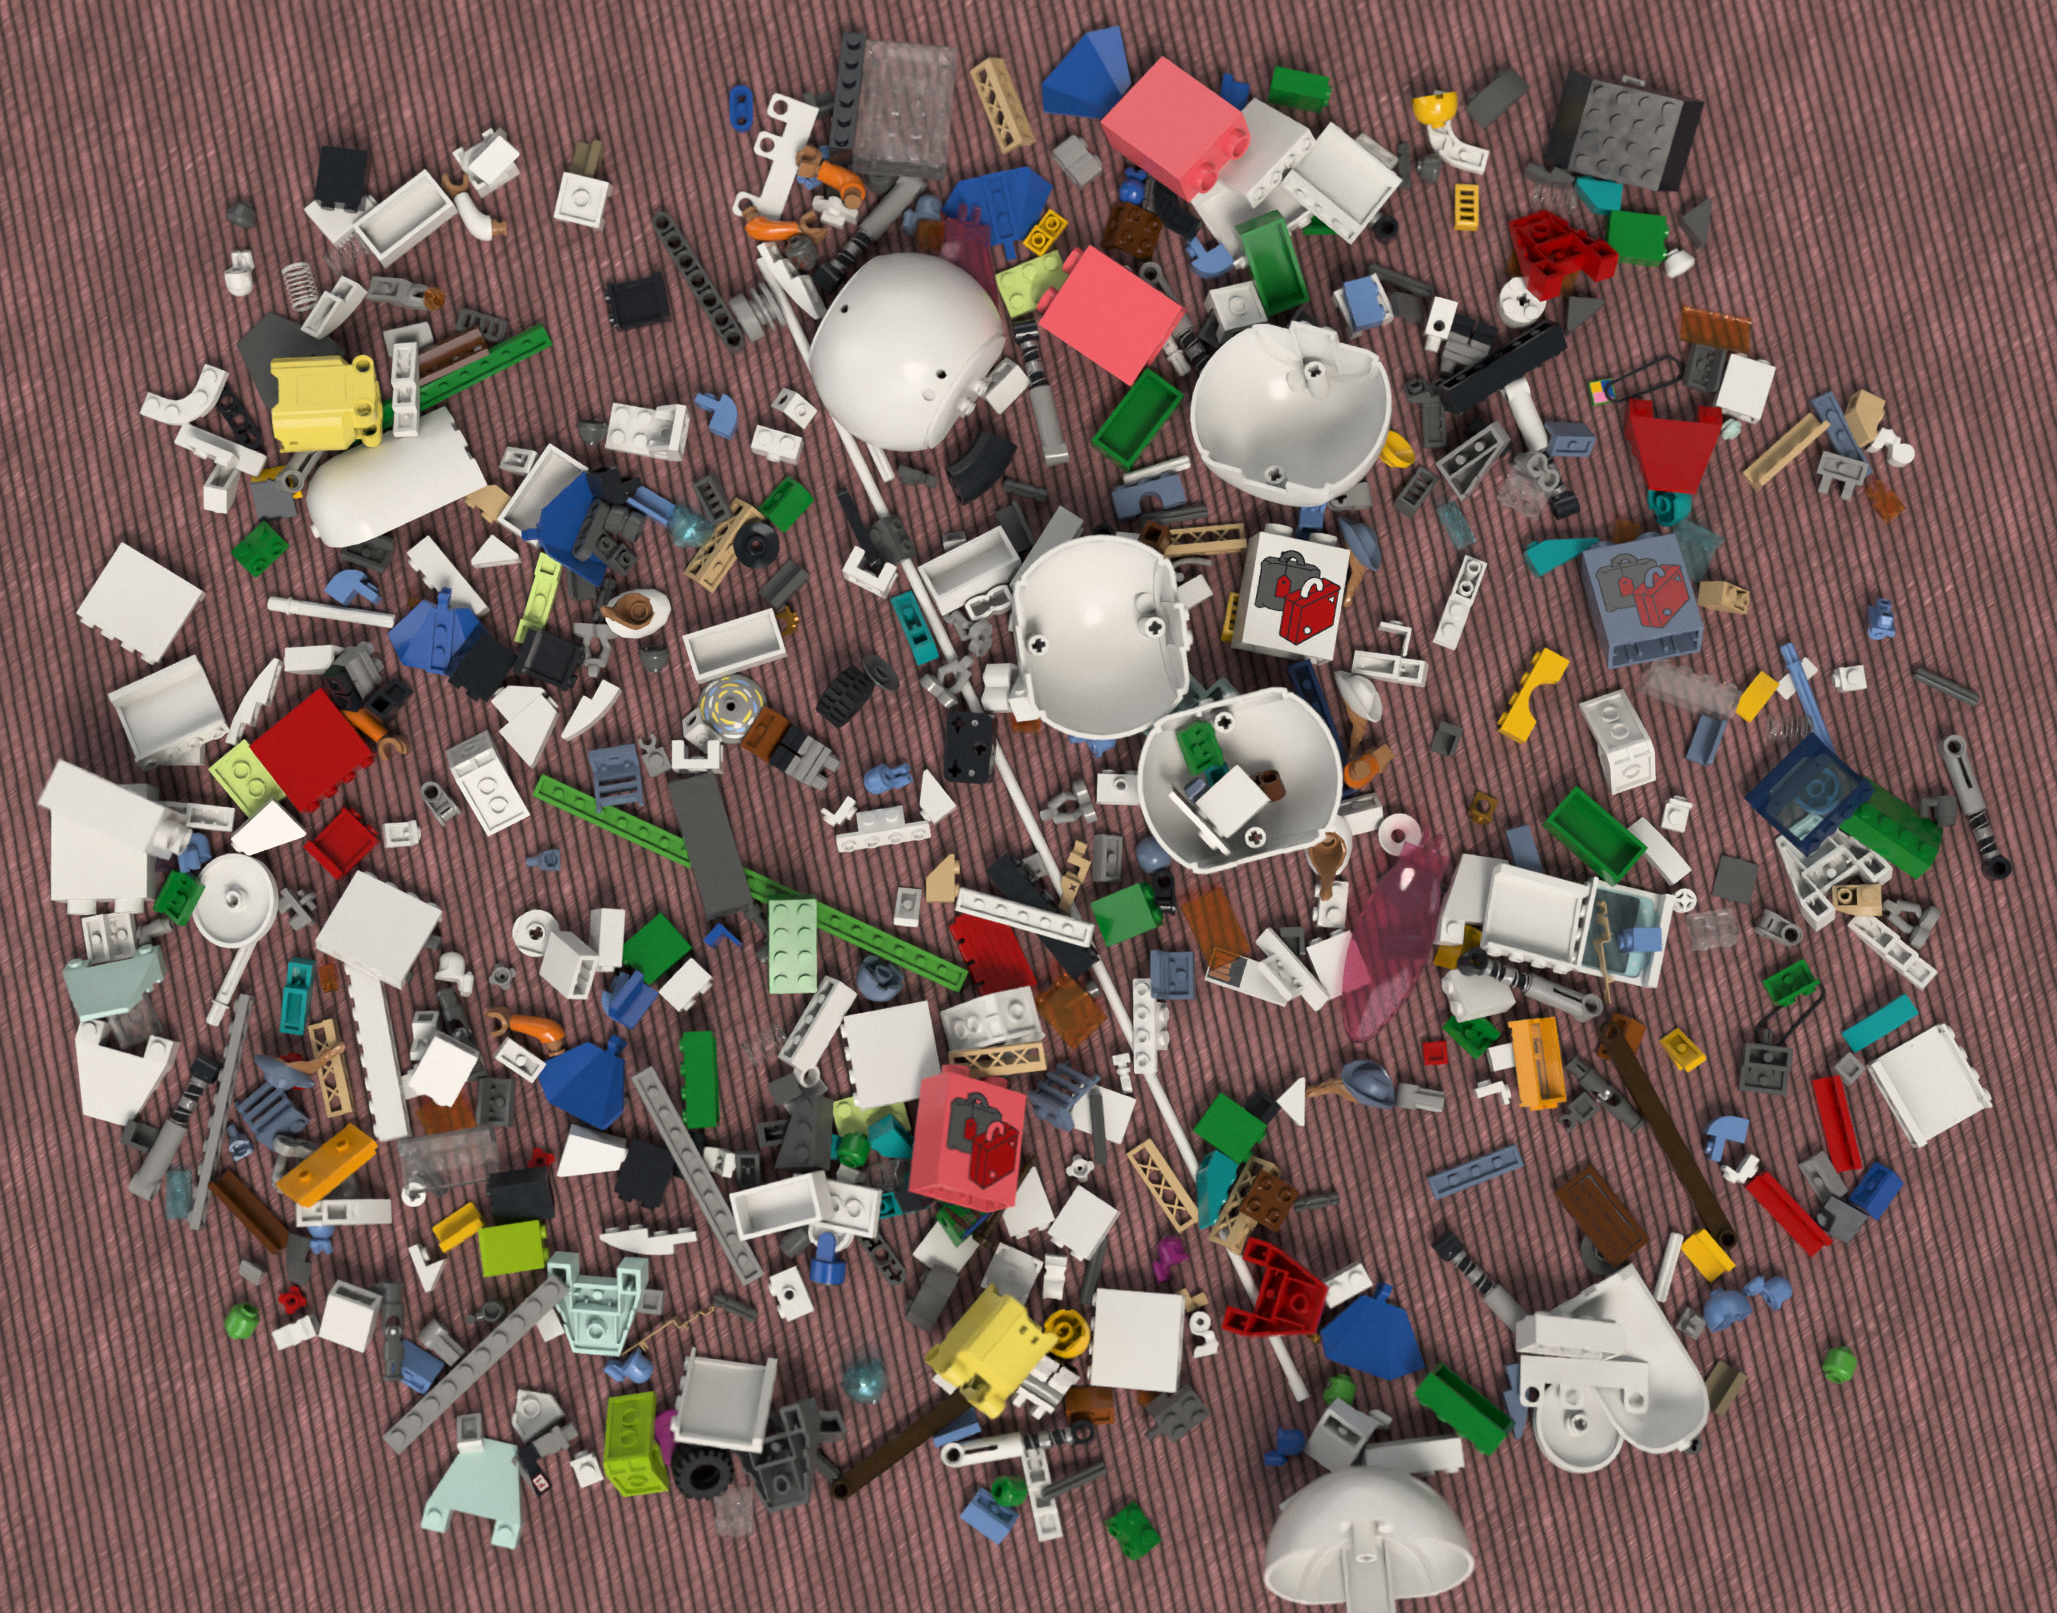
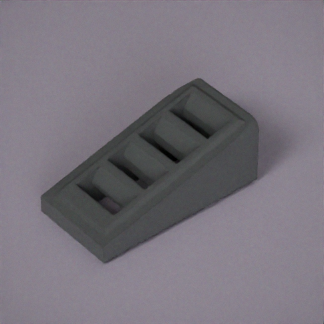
M461 308L456 324L457 333L475 326L476 321L480 320L479 328L486 341L498 344L504 342L509 324L508 321ZM467 318H471L469 327L466 328ZM486 322L490 323L487 334L484 333ZM495 324L499 325L496 337L492 336Z
M1420 466L1395 500L1393 507L1412 519L1440 478ZM1420 476L1422 479L1430 483V485H1426L1425 483L1420 481L1418 477ZM1413 485H1416L1417 487H1419L1420 489H1422V490L1425 491V492L1422 493L1420 490H1418L1417 488H1415ZM1408 492L1411 493L1412 495H1414L1415 497H1417L1419 500L1417 501L1416 499H1414L1413 497H1411V496H1410L1409 494H1407V493H1408Z
M716 473L710 474L692 484L713 526L733 516L722 484ZM710 485L711 489L706 491L705 487ZM712 493H715L716 496L712 499H709L708 496ZM719 501L720 505L713 508L712 504ZM723 509L725 513L716 517L715 513Z

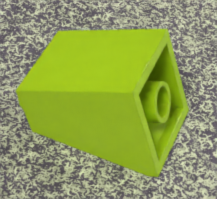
M542 1219L478 1229L484 1277L546 1268L547 1262L551 1259L550 1249L545 1247L544 1238H548L547 1226L542 1224Z

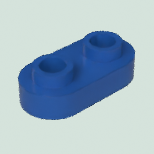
M739 85L731 90L729 96L730 123L736 132L745 133L753 126V95L748 87ZM743 96L746 98V100L744 102H739L738 98ZM740 119H745L746 123L740 125L738 124V121Z

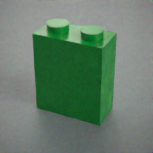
M1275 66L1267 103L1321 114L1322 108L1328 106L1332 86L1328 85L1330 77Z
M1611 210L1607 216L1605 242L1619 253L1617 263L1658 267L1662 260L1665 261L1667 247H1664V238H1668L1669 224H1666L1667 216Z
M1147 881L1137 883L1090 903L1107 947L1117 945L1164 925L1162 921L1163 913L1156 906L1154 890L1151 885H1148Z
M660 912L623 944L622 962L627 967L631 965L635 970L644 974L643 983L652 986L693 950V947L667 917Z
M1219 1092L1192 1131L1231 1160L1240 1164L1242 1161L1246 1163L1252 1156L1253 1151L1251 1148L1255 1142L1260 1144L1267 1134L1265 1131L1267 1125Z

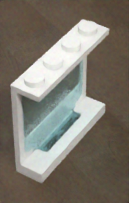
M1598 877L1588 878L1583 885L1590 887L1589 895L1583 899V904L1581 905L1572 964H1576L1577 968L1572 971L1604 978L1600 972L1599 958L1593 945V939L1601 938V933H1605V926L1598 924L1597 913L1601 911L1597 901L1600 900L1606 902L1607 913L1603 916L1608 917L1609 931L1613 933L1610 935L1611 941L1602 943L1607 977L1614 976L1611 980L1646 988H1657L1675 896L1670 894L1660 895L1618 884L1612 887L1607 882L1599 880ZM1661 927L1662 951L1620 953V948L1617 946V935L1620 934L1621 929Z

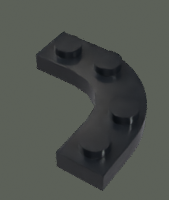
M1156 180L1153 196L1155 199V211L1158 217L1168 229L1191 243L1204 223L1180 207L1178 195Z

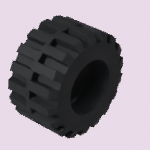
M852 665L843 670L828 686L817 702L816 711L836 728H840L847 724L866 703L874 690L875 683Z
M681 1442V1446H677L674 1449L675 1454L671 1456V1470L676 1487L682 1495H686V1498L692 1499L694 1497L695 1501H701L702 1498H705L706 1501L711 1500L710 1497L720 1496V1492H725L728 1489L727 1485L732 1484V1477L735 1475L728 1448ZM704 1464H710V1465H711V1466H709L708 1468H706V1469H704V1470H699V1471L694 1470V1469L697 1468L698 1466H701V1465H704Z

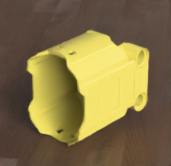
M340 355L274 358L271 361V374L278 379L279 403L272 409L274 437L281 441L280 453L347 450L355 439H362L364 445L368 447H376L382 442L383 407L381 391L376 380L373 360L369 356L359 355L353 360L351 365ZM364 367L369 368V370H367L366 372L359 371L361 368ZM368 431H376L373 435H366Z
M991 1283L947 1334L946 1339L940 1345L937 1344L928 1351L925 1356V1362L945 1381L950 1382L955 1387H960V1393L972 1405L993 1419L1003 1411L1006 1398L1019 1387L1057 1342L1058 1338L1052 1332L1043 1334L1041 1332L1042 1327L1027 1315L1025 1307L1008 1293L999 1297L998 1288L995 1284Z

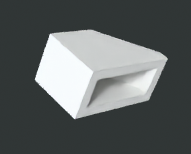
M216 465L203 486L204 509L227 514L235 500L241 474L240 470L230 466L224 468Z
M507 686L506 688L501 687L493 694L494 699L491 702L510 722L541 694L544 697L548 694L541 687Z
M928 769L923 772L920 808L922 811L919 813L925 821H932L936 825L957 807Z

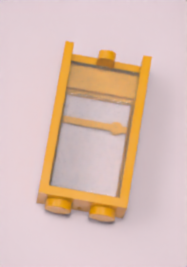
M1555 1017L1508 1022L1509 1028H1512L1513 1033L1511 1037H1513L1512 1044L1520 1101H1522L1519 1106H1529L1530 1111L1556 1108L1558 1107V1102H1566Z

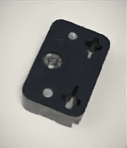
M951 712L948 715L943 770L944 778L947 781L989 784L994 780L998 719L995 715L970 712ZM963 721L965 725L957 726V722ZM983 742V746L986 747V751L982 752L981 755V751H978V747L981 746ZM958 767L962 770V772L956 773L954 772V768Z

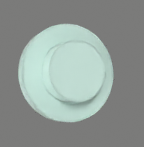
M1734 418L1729 419L1722 426L1720 431L1722 433L1721 437L1724 440L1728 438L1734 439L1741 432L1740 427L1742 423L1735 421Z

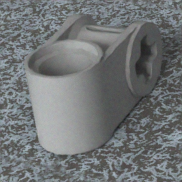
M1368 482L1357 483L1338 497L1343 499L1340 504L1338 500L1334 499L1327 502V507L1334 512L1370 508L1373 506L1370 485Z
M433 781L423 784L420 795L443 827L453 816L462 813L456 802L440 784ZM435 786L438 789V795L434 799H429L427 790Z
M1767 909L1763 911L1764 916L1759 926L1754 928L1757 934L1785 947L1798 944L1803 936L1800 927ZM1787 929L1792 930L1795 934L1793 942L1785 938V931Z

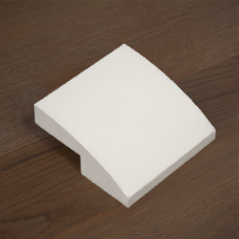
M110 913L82 918L87 956L91 960L92 965L134 957L136 950L139 948L138 940H136L137 930L134 914Z
M937 1221L912 1255L930 1269H932L935 1263L957 1275L980 1244L974 1241L971 1235L956 1248Z

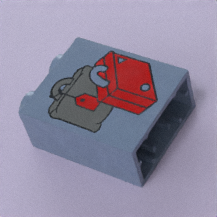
M1647 532L1638 536L1632 542L1615 545L1612 541H1601L1592 545L1589 550L1582 551L1581 578L1608 670L1701 652L1704 626L1675 533L1661 536L1658 532Z

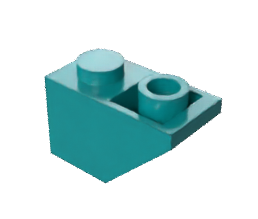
M1582 176L1576 179L1573 184V190L1592 214L1608 216L1611 210L1620 211L1623 184L1608 179L1597 181L1590 176Z

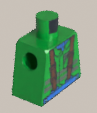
M936 1199L943 1206L937 1213L936 1219L956 1248L993 1214V1211L985 1213Z

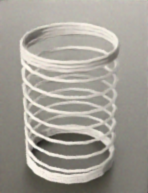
M299 262L286 266L281 272L286 278L287 276H296L305 272L309 274L311 269L309 263ZM305 268L298 272L285 273L286 271L292 269ZM306 274L305 276H300V277L292 278V279H290V280H285V281H286V283H287L288 281L298 280V279H300V278L310 277V276H307L308 274ZM307 279L305 281L296 282L291 285L286 284L289 287L304 282H311L306 286H300L294 289H288L287 287L286 289L290 291L302 289L304 287H312L311 289H313L315 287V282L308 281L309 279ZM309 289V290L297 292V293H294V294H290V293L288 292V294L291 295V296H293V295H298V294H302V293H305V292H308V291H314V290ZM315 290L310 295L292 299L293 310L306 311L313 309L320 299L318 292ZM308 296H315L314 298L302 299ZM302 299V300H300V301H297V302H295V303H292V301H294V300ZM316 301L315 303L306 307L294 308L295 306L302 303Z

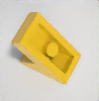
M1676 1028L1659 1040L1679 1070L1684 1069L1688 1073L1707 1060L1705 1054L1679 1028Z

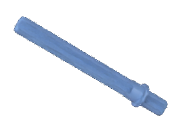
M1792 642L1784 644L1780 649L1786 662L1785 669L1788 668L1812 732L1819 737L1827 748L1837 755L1801 663L1803 660L1799 659Z

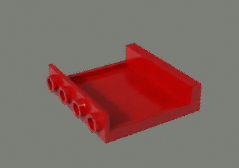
M322 687L248 746L300 813H313L321 806L320 802L326 797L329 799L338 793L339 786L344 782L347 784L357 777L356 772L361 768L366 769L375 762L374 758L378 755L377 751L371 750L332 700L331 692L327 688Z

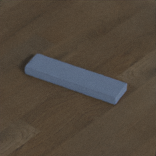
M1832 390L1809 401L1819 422L1822 424L1826 420L1830 424L1824 432L1835 454L1868 463L1862 449L1857 446ZM1870 465L1868 467L1866 476L1871 475L1873 473V470L1870 467Z
M1512 1144L1427 1177V1181L1435 1200L1523 1167L1524 1164L1516 1144Z

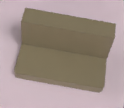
M594 139L592 144L579 141L576 146L570 173L597 180L605 151L603 142Z
M1721 1360L1717 1361L1704 1383L1708 1393L1709 1410L1723 1417L1748 1377Z

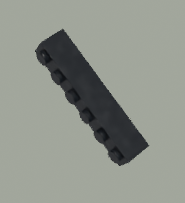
M843 32L829 142V163L853 165L867 52L865 33Z
M1546 319L1437 385L1436 388L1444 410L1455 415L1464 414L1471 406L1485 401L1494 392L1503 390L1506 385L1521 379L1527 372L1541 367L1545 361L1559 356L1560 352L1568 348L1560 323Z
M1010 851L1003 854L985 870L1008 900L1068 916L1061 907L1058 908L1055 905L1051 893L1046 889L1043 890L1038 884L1039 879L1032 871L1028 872L1022 866L1024 861L1017 853ZM1035 933L1073 980L1083 976L1100 961L1097 956L1098 951L1091 944L1087 948Z

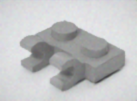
M1823 451L1816 473L1823 476L1818 492L1827 494L1831 480L1836 479L1846 482L1840 499L1850 501L1854 486L1862 487L1869 464Z

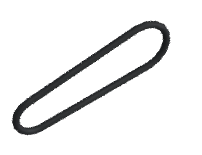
M1663 356L1608 383L1604 391L1605 396L1612 403H1621L1629 400V398H1635L1673 385L1683 375L1682 364L1673 356ZM1662 360H1673L1679 366V376L1674 381L1618 400L1612 399L1608 394V389L1611 385Z
M1821 983L1818 984V986L1822 989L1821 998L1790 1029V1031L1777 1044H1775L1776 1046L1779 1047L1824 1000L1826 991ZM1782 1005L1756 1026L1754 1035L1757 1043H1762L1758 1037L1759 1028L1783 1008Z

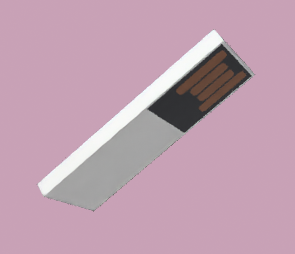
M1171 784L1168 787V796L1201 829L1198 835L1214 851L1219 848L1228 856L1231 853L1230 844L1223 837L1220 838L1212 829L1213 826L1207 820H1204L1193 805Z
M1214 947L1204 980L1283 1007L1287 1003V1000L1280 995L1274 985L1257 967L1260 962Z

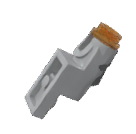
M375 276L372 277L366 297L373 302H385L396 307L424 311L438 310L445 303V295L437 287L413 284L406 279Z

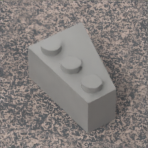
M1496 421L1435 463L1461 502L1470 497L1511 439L1499 421Z

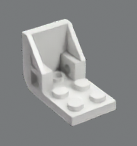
M613 403L605 449L669 461H682L691 418L687 406L679 404L657 406L656 410Z
M1620 689L1580 703L1579 709L1598 743V756L1611 795L1655 781V751L1652 741L1625 691Z
M488 730L446 750L450 770L487 836L530 816L529 810L507 773L506 766Z
M1030 986L982 996L940 1012L950 1051L982 1048L1042 1032Z

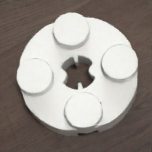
M531 910L516 920L512 936L516 946L522 953L531 957H541L545 955L551 931L561 930L559 922L550 913L543 910ZM537 927H540L542 929L540 932H543V936L533 940V935H530L531 930H536Z

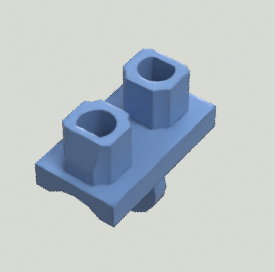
M1877 598L1875 606H1868L1867 608L1869 622L1867 631L1868 635L1874 640H1881L1887 635L1894 638L1896 630L1894 613L1891 610V600Z

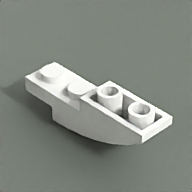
M1465 555L1433 639L1434 643L1455 650L1487 563Z
M391 1199L322 1200L309 1209L295 1203L296 1227L392 1223Z
M643 1224L630 1225L628 1231L620 1232L619 1227L605 1229L606 1234H600V1240L614 1247L634 1253L665 1255L677 1253L676 1244L698 1241L699 1236L698 1231H692L691 1227L677 1229V1234L668 1235V1230L654 1232V1237H651L650 1228H643Z

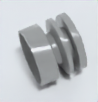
M763 281L758 284L761 295L758 296L753 287L749 288L752 297L750 301L742 293L728 300L734 315L751 343L765 337L762 327L765 324L771 331H776L772 320L775 319L780 327L786 325L783 310L776 296L767 288Z

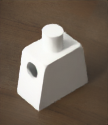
M1437 296L1434 297L1423 331V336L1427 337L1425 350L1438 353L1440 342L1447 340L1458 302ZM1435 323L1441 325V331L1434 329Z

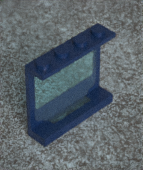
M1811 731L1744 799L1804 856L1808 857L1811 853L1817 851L1820 844L1828 836H1832L1845 820L1851 818L1855 810L1862 803L1867 802L1876 790L1866 778L1860 777Z

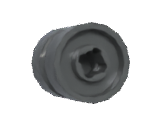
M614 504L606 519L604 530L614 535L622 533V538L635 544L642 534L647 516L639 512L630 513L628 507Z

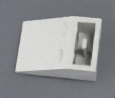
M1337 1397L1321 1418L1303 1451L1331 1472L1349 1468L1377 1425Z

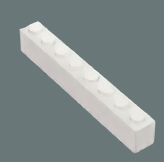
M344 962L345 972L347 975H350L351 984L348 985L351 998H354L355 1007L352 1008L355 1021H358L360 1029L356 1032L357 1040L363 1046L364 1053L361 1054V1062L363 1068H367L368 1077H365V1085L367 1091H371L372 1100H369L371 1114H375L376 1123L373 1124L375 1137H379V1141L382 1142L411 1137V1126L385 983Z

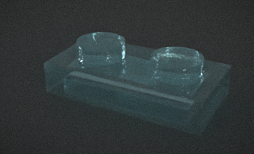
M1455 501L1436 509L1441 523L1447 529L1452 543L1458 550L1469 547L1477 542Z
M166 1171V1219H188L189 1211L192 1208L193 1171Z

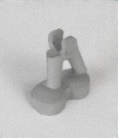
M1537 451L1519 453L1514 457V462L1511 461L1509 463L1515 472L1522 471L1531 476L1534 484L1544 492H1552L1559 483V473L1547 467V457Z
M960 608L953 610L951 615L948 613L943 615L944 621L954 626L962 642L971 640L968 650L976 657L982 656L991 648L992 637L990 635L992 634V625L986 619L976 623L967 621Z
M574 623L573 633L583 638L581 645L585 646L583 653L586 654L583 666H588V676L598 678L600 676V667H606L612 651V646L608 639L618 638L619 635L614 633L609 625ZM594 637H598L603 646L598 659L592 658L589 647L591 639Z
M970 655L965 656L961 661L954 658L938 669L937 677L926 673L919 682L944 707L953 712L959 705L955 694L963 690L972 675L968 668L974 663V659ZM957 670L960 674L955 685L945 688L943 684L944 676Z
M1083 778L1073 781V793L1063 791L1047 803L1049 809L1040 812V817L1043 821L1053 819L1055 824L1075 822L1081 815L1088 824L1098 821ZM1066 800H1076L1080 804L1079 808L1072 813H1059L1058 807Z
M1900 899L1896 903L1890 900L1882 903V911L1889 914L1887 920L1902 932L1911 934L1909 945L1917 950L1924 945L1931 929L1942 912L1932 905L1922 912L1919 904ZM1900 912H1915L1919 924L1915 927L1908 925L1900 917Z
M282 1135L275 1136L272 1146L279 1155L271 1175V1185L277 1193L282 1194L283 1192L277 1188L275 1183L289 1173L284 1171L287 1156H294L298 1166L303 1159L305 1160L319 1149L315 1143L302 1139L294 1140L291 1137Z

